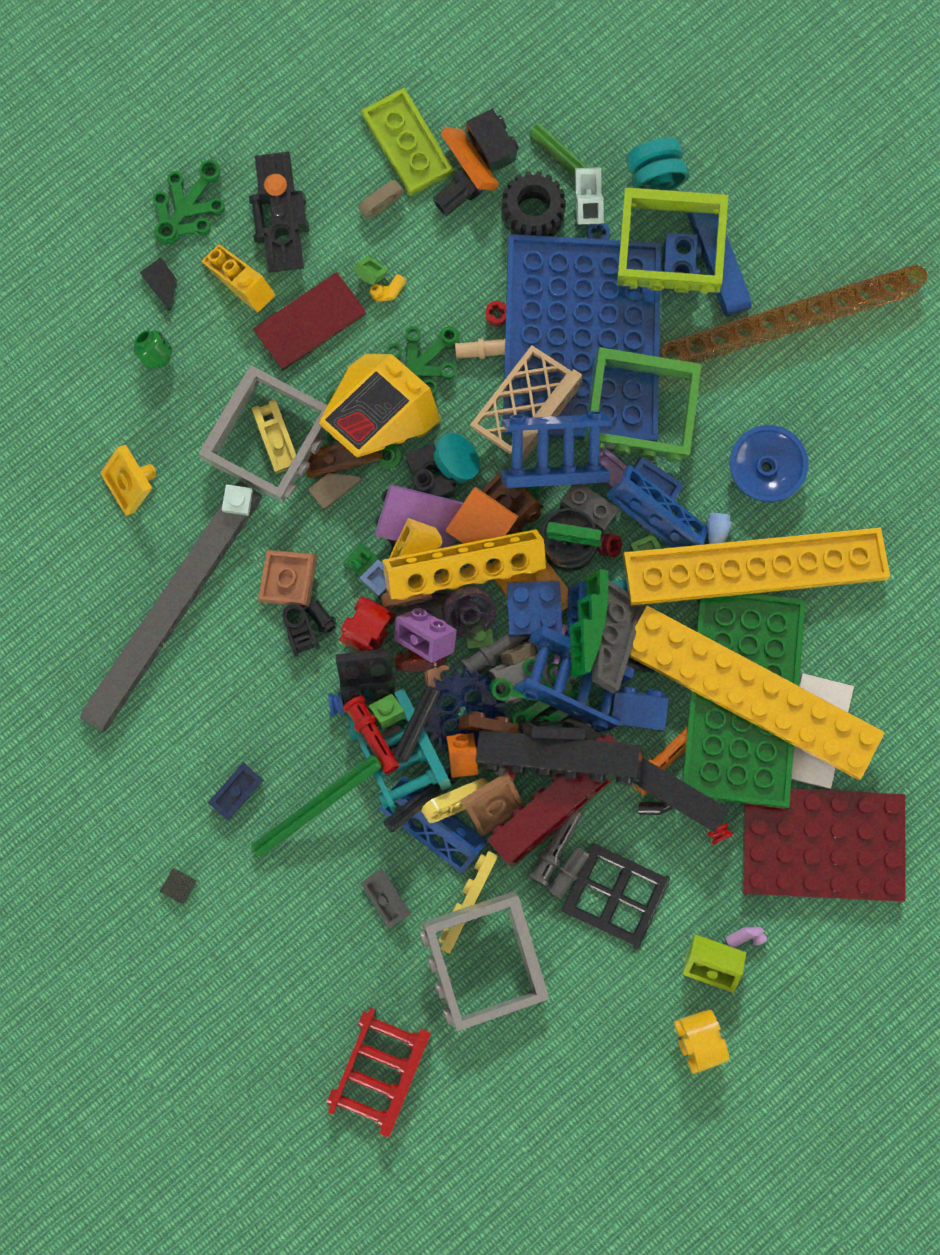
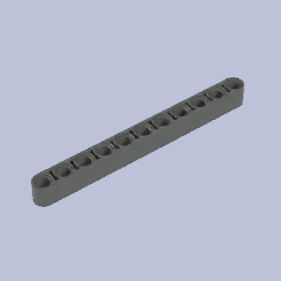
M241 481L235 484V486L251 488ZM253 489L249 516L225 513L222 511V505L220 506L83 709L80 719L102 733L109 728L258 507L262 494Z

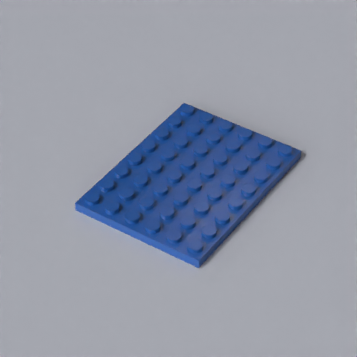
M509 234L504 380L532 345L571 371L574 369L582 374L583 385L559 416L587 415L594 358L599 347L659 357L660 291H652L648 287L630 289V286L617 285L620 240ZM629 241L626 269L661 272V243ZM533 355L527 362L528 370L543 368L542 360ZM605 366L599 411L603 412L612 421V426L600 427V433L657 442L659 375ZM558 371L547 373L549 384L559 383L565 377V375ZM544 373L529 376L531 387L546 385ZM526 376L515 378L512 382L513 390L528 388ZM547 390L533 392V403H544L548 399ZM529 393L515 395V407L531 405ZM511 396L503 397V409L513 408ZM532 410L516 413L517 415H524L526 418H533ZM514 413L505 414L502 416V419H510V416L514 415ZM585 427L575 428L574 439H584ZM564 428L549 429V438H564ZM512 431L502 432V435L512 436Z

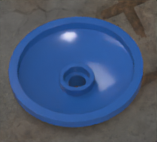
M762 425L748 430L736 441L731 451L729 466L735 484L744 494L761 502H778L792 496L802 486L808 472V456L804 445L792 432L775 425ZM763 464L769 465V472L763 471Z

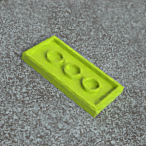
M405 88L361 110L363 119L410 197L454 174V169Z

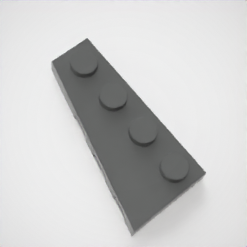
M609 581L606 621L600 647L592 666L591 681L613 694L619 691L636 636L635 626L642 616L645 604L630 606L628 592Z

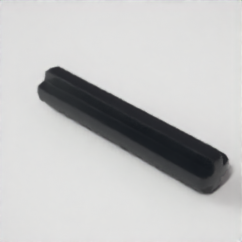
M432 686L425 687L393 754L395 758L403 762L409 760L440 695L438 689Z

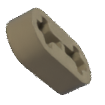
M392 180L365 198L358 206V209L366 219H371L396 202L403 195L404 190L396 180Z

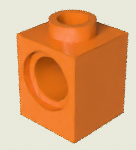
M473 733L447 736L451 777L478 775V765L475 762L476 745Z

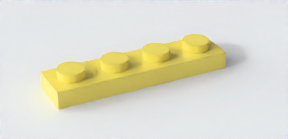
M488 851L486 856L480 855L474 869L478 870V873L474 880L468 879L462 892L466 894L462 905L456 904L453 912L475 904L498 855ZM465 922L443 930L438 942L442 943L441 950L449 954L451 953Z

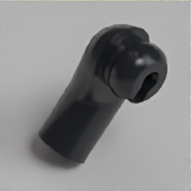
M663 801L639 802L638 805L639 815H661L674 809Z

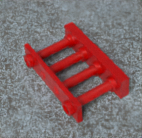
M371 1007L369 1012L363 1011L357 1025L362 1028L338 1089L332 1088L326 1104L330 1105L328 1111L330 1114H334L337 1106H340L376 1121L377 1125L381 1127L379 1134L389 1138L431 1031L421 1028L419 1033H409L373 1018L376 1009ZM371 1028L409 1044L408 1047L413 1049L409 1059L403 1057L402 1060L363 1044L368 1029ZM358 1054L397 1069V1073L402 1075L399 1085L394 1083L389 1085L353 1070L352 1068ZM347 1081H353L388 1096L387 1099L392 1101L389 1110L383 1109L381 1112L343 1096L342 1093Z

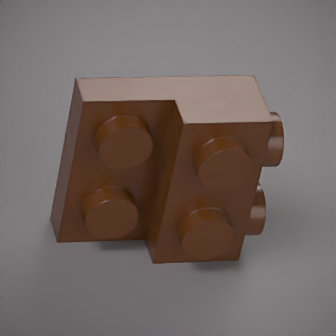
M501 471L481 490L518 515V518L506 535L523 532L522 528L528 522L533 523L541 516L540 510L544 506L526 487L506 488L501 481Z

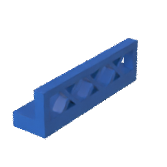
M629 464L624 469L621 480L609 490L607 498L670 548L704 545L707 526ZM630 477L636 481L637 485L630 480ZM691 526L698 531V534L692 530Z
M403 776L392 790L410 782V780ZM421 789L396 800V802L402 807L418 794ZM382 804L379 807V810L388 817L393 814L390 807L384 809ZM420 810L412 818L419 819L423 824V828H417L413 825L412 819H409L401 826L461 874L467 870L488 842L455 815L435 823H429ZM432 834L441 836L445 845H439L435 842ZM454 851H460L468 857L466 862L462 863L454 855Z

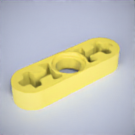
M481 778L433 798L422 807L421 812L429 823H435L465 810L461 799L489 782L487 779Z

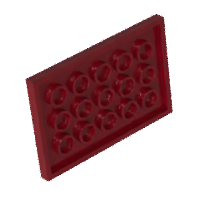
M791 789L789 808L787 809L744 803L742 894L906 902V794Z

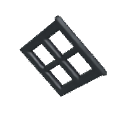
M592 843L588 852L589 857L580 869L577 876L578 879L575 880L562 912L633 945L634 949H638L666 890L670 877L668 875L664 877ZM598 857L622 868L613 889L589 879ZM632 873L656 884L647 905L622 895ZM585 885L609 896L600 918L576 907ZM619 901L643 912L634 933L610 923Z

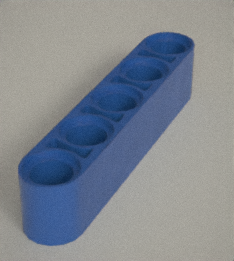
M686 212L694 235H698L697 244H701V255L708 274L714 275L718 214ZM727 233L725 238L722 286L720 293L715 292L723 314L726 317L749 310L752 307L747 287Z

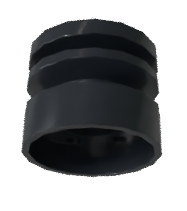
M569 507L559 509L549 515L543 524L541 536L544 539L545 558L550 565L566 572L578 571L589 565L595 556L597 546L572 543V547L568 548L566 545L567 541L547 538L548 522L596 529L595 523L590 516L580 509Z

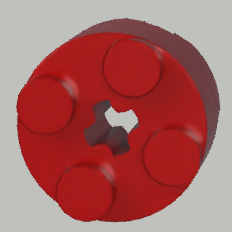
M361 596L355 604L354 610L356 612L352 619L347 617L340 629L343 633L339 641L355 652L378 650L388 634V627L386 625L387 623L393 624L396 613L369 598Z

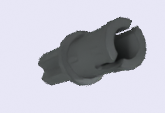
M579 847L575 848L565 865L559 867L560 872L547 890L562 899L574 879H578L576 875L588 859L589 854Z

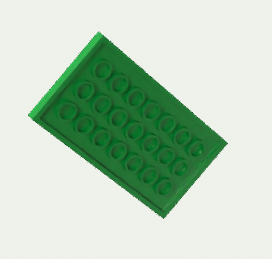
M754 593L699 599L696 632L799 686L806 600ZM690 690L682 781L713 800L789 808L794 745Z

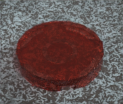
M408 649V654L403 655V652L400 651L394 656L395 668L406 672L430 670L444 665L447 662V656L431 663Z

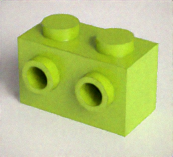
M695 934L686 953L682 975L734 993L743 975L746 952Z

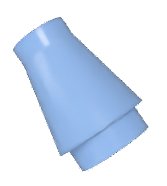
M710 513L709 519H706L709 544L726 542L732 525L730 521L731 515Z

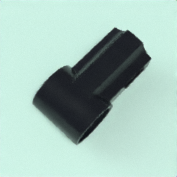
M462 168L453 177L452 182L433 197V202L442 214L448 216L466 200L471 201L475 199L483 189H477L464 168Z

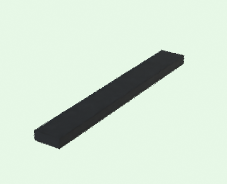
M549 706L537 714L533 720H537L542 715L549 716L557 709ZM571 715L566 716L560 721L570 722L584 728V740L595 741L603 735L606 737L605 734L594 730L588 724ZM642 757L640 782L633 781L632 783L716 833L729 809Z

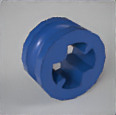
M606 223L589 225L587 239H596L595 234L592 235L591 233H596V230L600 229L602 230L601 234L605 233V235H601L600 239L609 240L610 229Z
M341 691L337 695L328 693L331 716H335L336 713L345 715Z

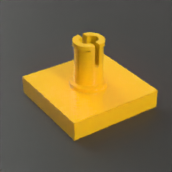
M123 445L117 447L100 474L124 514L128 516L136 512L152 490L148 481L155 479L156 470L152 464L139 467L128 447Z

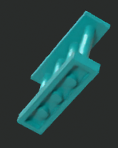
M403 688L394 694L409 722L414 708ZM347 715L346 717L350 725L346 726L348 734L352 741L358 740L367 759L374 754L370 746H366L361 736L362 733H358L354 729L355 723L350 715ZM405 725L404 729L384 738L389 748L399 743L407 725ZM424 728L418 739L420 746L415 748L416 751L411 753L407 762L399 759L396 760L400 767L390 774L385 775L382 767L374 773L382 790L378 794L384 809L390 807L392 813L397 811L394 801L432 783L435 785L438 783L442 791L452 787ZM420 760L422 762L427 760L430 769L426 770V774L388 792L383 778Z

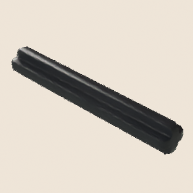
M450 768L445 771L451 785L461 778H452ZM438 783L435 785L429 784L384 821V826L389 832H395L416 815L428 801L438 797L445 790L442 791Z

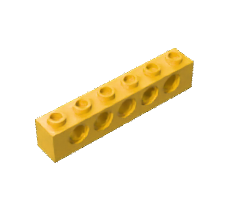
M537 529L382 560L386 589L391 599L404 600L417 594H433L437 590L447 588L458 589L462 585L472 583L483 584L487 580L496 578L508 579L513 575L521 573L533 574L538 570L546 569L544 539ZM521 553L518 558L512 559L514 555ZM495 558L491 564H486L490 559ZM469 564L467 568L461 569L463 565ZM444 569L442 573L435 575L437 570ZM418 574L415 579L408 580L410 576Z

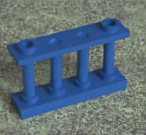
M589 411L587 415L526 418L524 415H511L510 419H502L504 428L507 431H512V466L509 467V470H501V481L506 488L610 482V472L604 465L599 463L600 427L612 426V421L603 412ZM590 427L589 462L586 463V466H576L574 464L575 428ZM564 428L563 464L560 467H550L548 465L549 429ZM523 430H538V462L535 468L532 469L522 467Z
M544 625L533 631L529 642L537 645L539 649L530 679L526 678L515 685L514 689L522 692V695L528 699H537L592 725L591 727L596 731L606 732L617 727L620 721L609 716L615 693L612 694L605 689L599 711L586 705L593 682L591 681L592 669L590 673L583 675L576 700L563 695L571 669L570 638ZM549 652L560 656L562 660L553 689L540 684ZM626 665L621 684L632 679L634 668Z

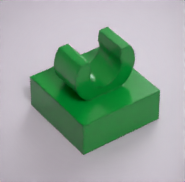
M360 543L344 560V564L357 576L361 577L379 558L363 543Z

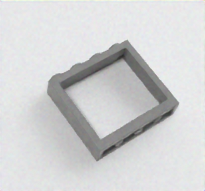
M250 365L198 454L202 461L284 504L286 498L289 499L292 493L294 494L297 488L295 483L299 476L303 477L310 465L308 460L312 453L317 454L323 441L320 439L326 430L319 424V421L327 405ZM259 382L320 413L278 487L217 455Z
M510 892L421 922L423 931L419 932L423 947L428 946L431 956L427 957L431 973L436 972L439 981L435 983V988L439 999L444 998L447 1007L443 1009V1014L447 1024H452L456 1031L549 999L520 899L516 893ZM507 908L532 992L461 1017L435 932Z

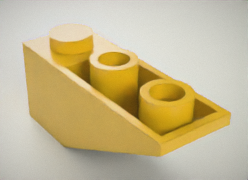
M220 244L201 261L234 294L257 313L276 296L262 275Z

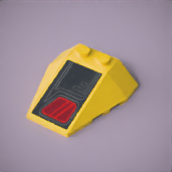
M364 354L347 369L319 424L358 458L383 450L387 445L393 443L398 445L404 443L406 439L415 436L417 438L423 437L436 427L441 419L430 387L392 354Z

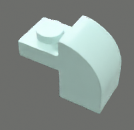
M575 168L574 197L576 221L578 224H603L604 203L603 196L601 195V168Z

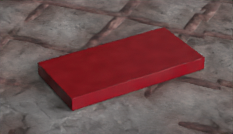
M336 272L254 327L253 330L281 370L284 371L364 317L366 311L338 272Z

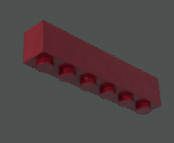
M610 733L606 737L603 735L595 740L618 743ZM556 774L552 778V784L545 790L541 788L531 797L532 801L526 807L520 806L511 814V820L505 825L503 823L499 824L491 831L490 834L492 836L488 839L489 843L504 861L513 868L614 779H605L604 783L589 781V777L579 776L578 780H569L562 778V774Z

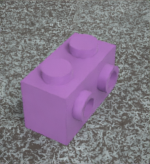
M416 608L396 617L394 640L432 663L454 653L457 630L446 624L443 620H439L427 613L426 610Z

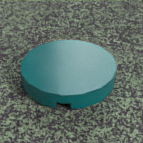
M446 433L435 442L434 460L438 469L448 479L453 478L457 480L455 481L457 483H465L478 474L480 467L478 454L465 437L456 433Z

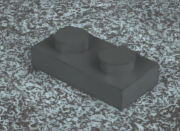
M383 868L361 882L362 887L388 929L411 915Z

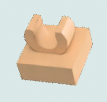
M436 662L425 664L423 672L426 686H432L438 690L440 686H449L452 683L451 680L444 681L440 678V673L449 671V666L443 665L437 669Z

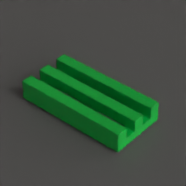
M548 522L547 538L600 547L602 533L600 530Z

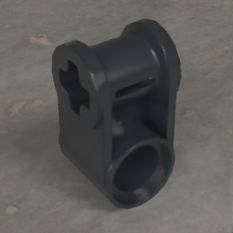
M297 604L288 605L283 610L282 618L294 656L298 657L299 653L312 648L320 649L314 629L311 627L303 607ZM293 611L302 613L301 621L296 624L288 621V616Z

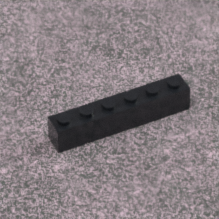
M480 730L475 762L483 766L482 770L489 772H499V768L509 769V773L524 775L525 771L536 772L535 775L540 777H551L552 773L562 774V778L569 780H578L579 776L589 777V781L604 783L605 779H614L617 784L632 785L633 781L640 782L643 749L641 745L584 739L533 738L520 733Z

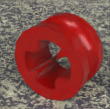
M493 301L486 307L485 318L491 326L499 327L505 324L506 305L501 301ZM493 309H498L504 315L500 314V319H495V316L490 315V313L493 314Z
M728 823L719 826L716 833L712 831L706 833L707 836L712 838V845L733 835V832L727 829Z

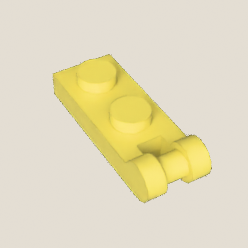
M276 399L268 401L269 404L259 407L257 405L251 407L274 471L278 474L288 470L296 453ZM273 414L274 419L264 421L263 417Z

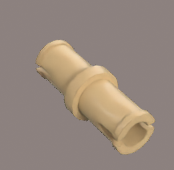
M482 338L478 339L477 342L455 343L456 358L480 357V359H485V356L504 355L505 339L484 341Z

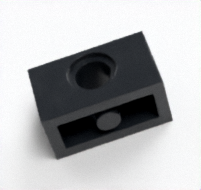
M434 443L406 454V463L411 475L417 468L421 467L439 472V476L434 479L433 485L425 490L424 493L447 499L454 496L453 488L457 487L456 482L453 478L448 479L438 469L433 454L436 451ZM424 473L418 475V482L425 480Z

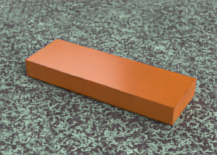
M445 127L441 132V136L476 188L495 191L499 186L498 181L463 129Z

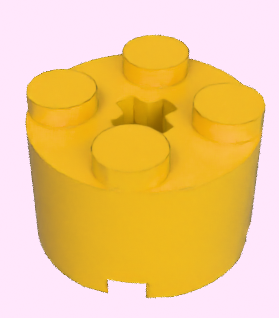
M704 1010L673 1021L677 1035L679 1037L682 1036V1039L678 1040L682 1055L689 1056L687 1062L692 1074L729 1061L725 1039L721 1038L719 1032L721 1029L712 1010Z

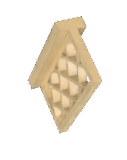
M531 345L472 421L470 428L512 455V445L510 446L502 440L501 433L508 431L504 427H500L498 416L511 413L517 415V412L532 410L533 417L559 416L583 385L582 374L574 369L573 371L567 369ZM534 355L542 360L543 368L528 370L527 362ZM558 371L565 375L561 382L549 384L547 373ZM544 373L546 385L531 387L529 376ZM526 376L528 388L513 390V380ZM547 390L548 399L544 403L534 404L532 393ZM529 393L531 405L515 407L514 396ZM511 396L513 408L497 410L496 402L499 398ZM493 416L496 418L497 428L485 429L479 425L484 418ZM523 430L522 463L538 444V430Z

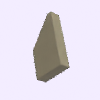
M328 473L312 485L308 491L325 511L360 484L362 479L359 476Z
M527 640L501 653L500 657L503 664L515 665L537 654L539 649L537 645Z

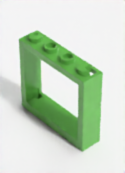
M599 347L594 358L587 413L589 411H599L605 366L689 380L681 446L600 433V451L610 448L615 449L616 453L629 455L631 452L641 453V457L655 459L656 456L665 457L668 462L685 461L691 452L702 364ZM585 427L583 440L585 445H589L590 427Z

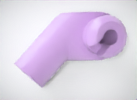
M759 926L744 927L725 937L728 945L732 948L750 939L753 940L756 946L767 941V937L763 933L764 929Z

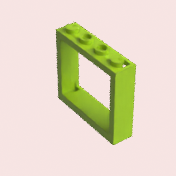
M625 188L617 285L630 286V289L648 287L652 291H661L665 288L674 289V291L679 293H687L690 290L700 291V293L705 295L708 292L720 293L723 280L729 195ZM631 208L718 214L714 275L626 269Z

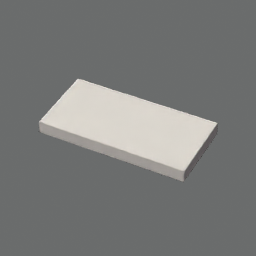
M804 673L801 674L799 687L846 712L849 711L854 686ZM794 746L791 780L831 789L835 767Z

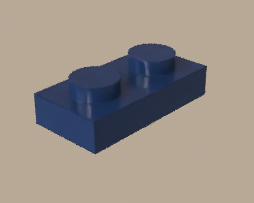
M242 763L211 798L208 804L229 821L264 780L245 763Z

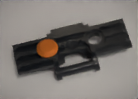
M290 151L256 155L254 157L259 194L249 196L255 226L254 242L265 243L268 273L303 269L299 229H303V232H309L310 228L309 221L305 218L304 206L306 205V196L302 191L294 190ZM262 204L271 205L272 227L265 228ZM282 235H289L288 239L283 242L277 240Z

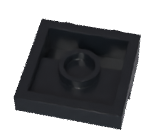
M389 648L336 654L343 705L358 696H364L365 703L377 702L390 694H393L396 699L394 694L396 692Z

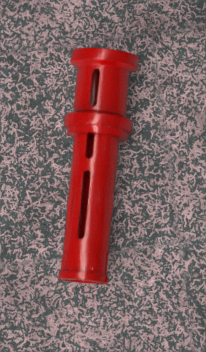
M358 696L347 702L343 706V710L349 713L355 723L354 729L358 733L363 734L373 754L380 761L384 774H390L396 771L400 764L396 761L376 726L377 718L375 715L370 714L365 705L366 700L364 696Z

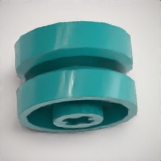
M660 138L651 140L637 146L627 154L626 161L629 171L634 174L632 178L634 188L671 191L688 180L689 172L686 163L681 160L683 151L678 139Z

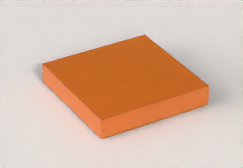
M474 487L445 531L463 544L505 536L518 518V515Z

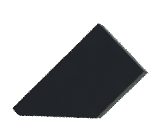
M160 257L140 271V274L169 311L172 309V299L177 279Z

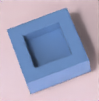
M378 559L360 577V580L377 597H380L387 589L383 563Z

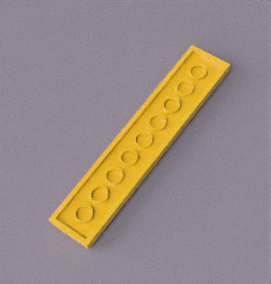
M881 528L624 552L623 554L630 606L884 581L890 578Z
M646 606L635 626L636 636L629 655L630 658L857 780L862 778L885 733L884 731L659 611Z

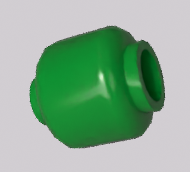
M145 330L135 338L134 353L147 368H163L170 362L172 346L159 331Z

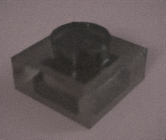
M172 868L160 892L181 904H185L197 880Z

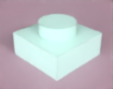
M226 485L222 511L249 516L253 489Z

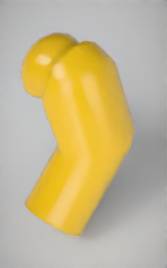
M396 274L389 286L375 284L370 288V294L377 302L394 300L407 280L403 276Z

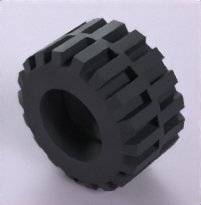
M531 171L525 172L524 177L519 174L515 176V182L510 180L507 189H504L501 216L507 230L511 229V234L554 236L556 229L559 230L562 225L566 206L564 190L559 189L560 183L557 180L552 182V176L549 174L543 177L542 172L539 171L536 172V175H531ZM535 198L543 201L548 210L539 216H529L520 210L519 205L526 199Z

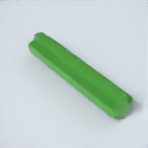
M536 124L531 129L530 136L571 174L575 176V168H588L540 124Z

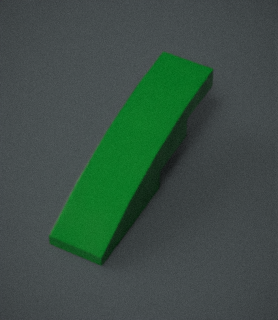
M599 569L586 576L587 596L578 600V622L569 625L572 678H578L590 673L597 656L606 621L609 570Z

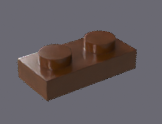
M470 712L469 715L459 718L458 728L475 732L489 730L518 733L519 724L510 723V719L506 717L489 719L485 718V713Z

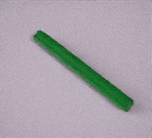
M373 755L369 756L251 845L253 853L256 856L262 857L378 771L382 766L378 758Z

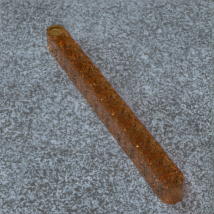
M911 265L665 343L659 357L667 358L665 353L674 352L678 356L676 360L699 363L906 298L920 291L927 281V272L920 265ZM912 276L916 278L918 284L911 283L908 277ZM884 284H890L894 291L886 290ZM860 292H867L870 299L861 297ZM836 299L845 301L846 306H839L836 303ZM811 307H819L822 310V314H815ZM794 314L797 316L798 321H790L787 315ZM763 322H771L774 325V329H766L763 326ZM745 329L750 333V336L742 337L738 330ZM722 337L725 339L726 344L719 345L715 342L714 338ZM690 345H699L702 351L698 353L693 352L690 349Z

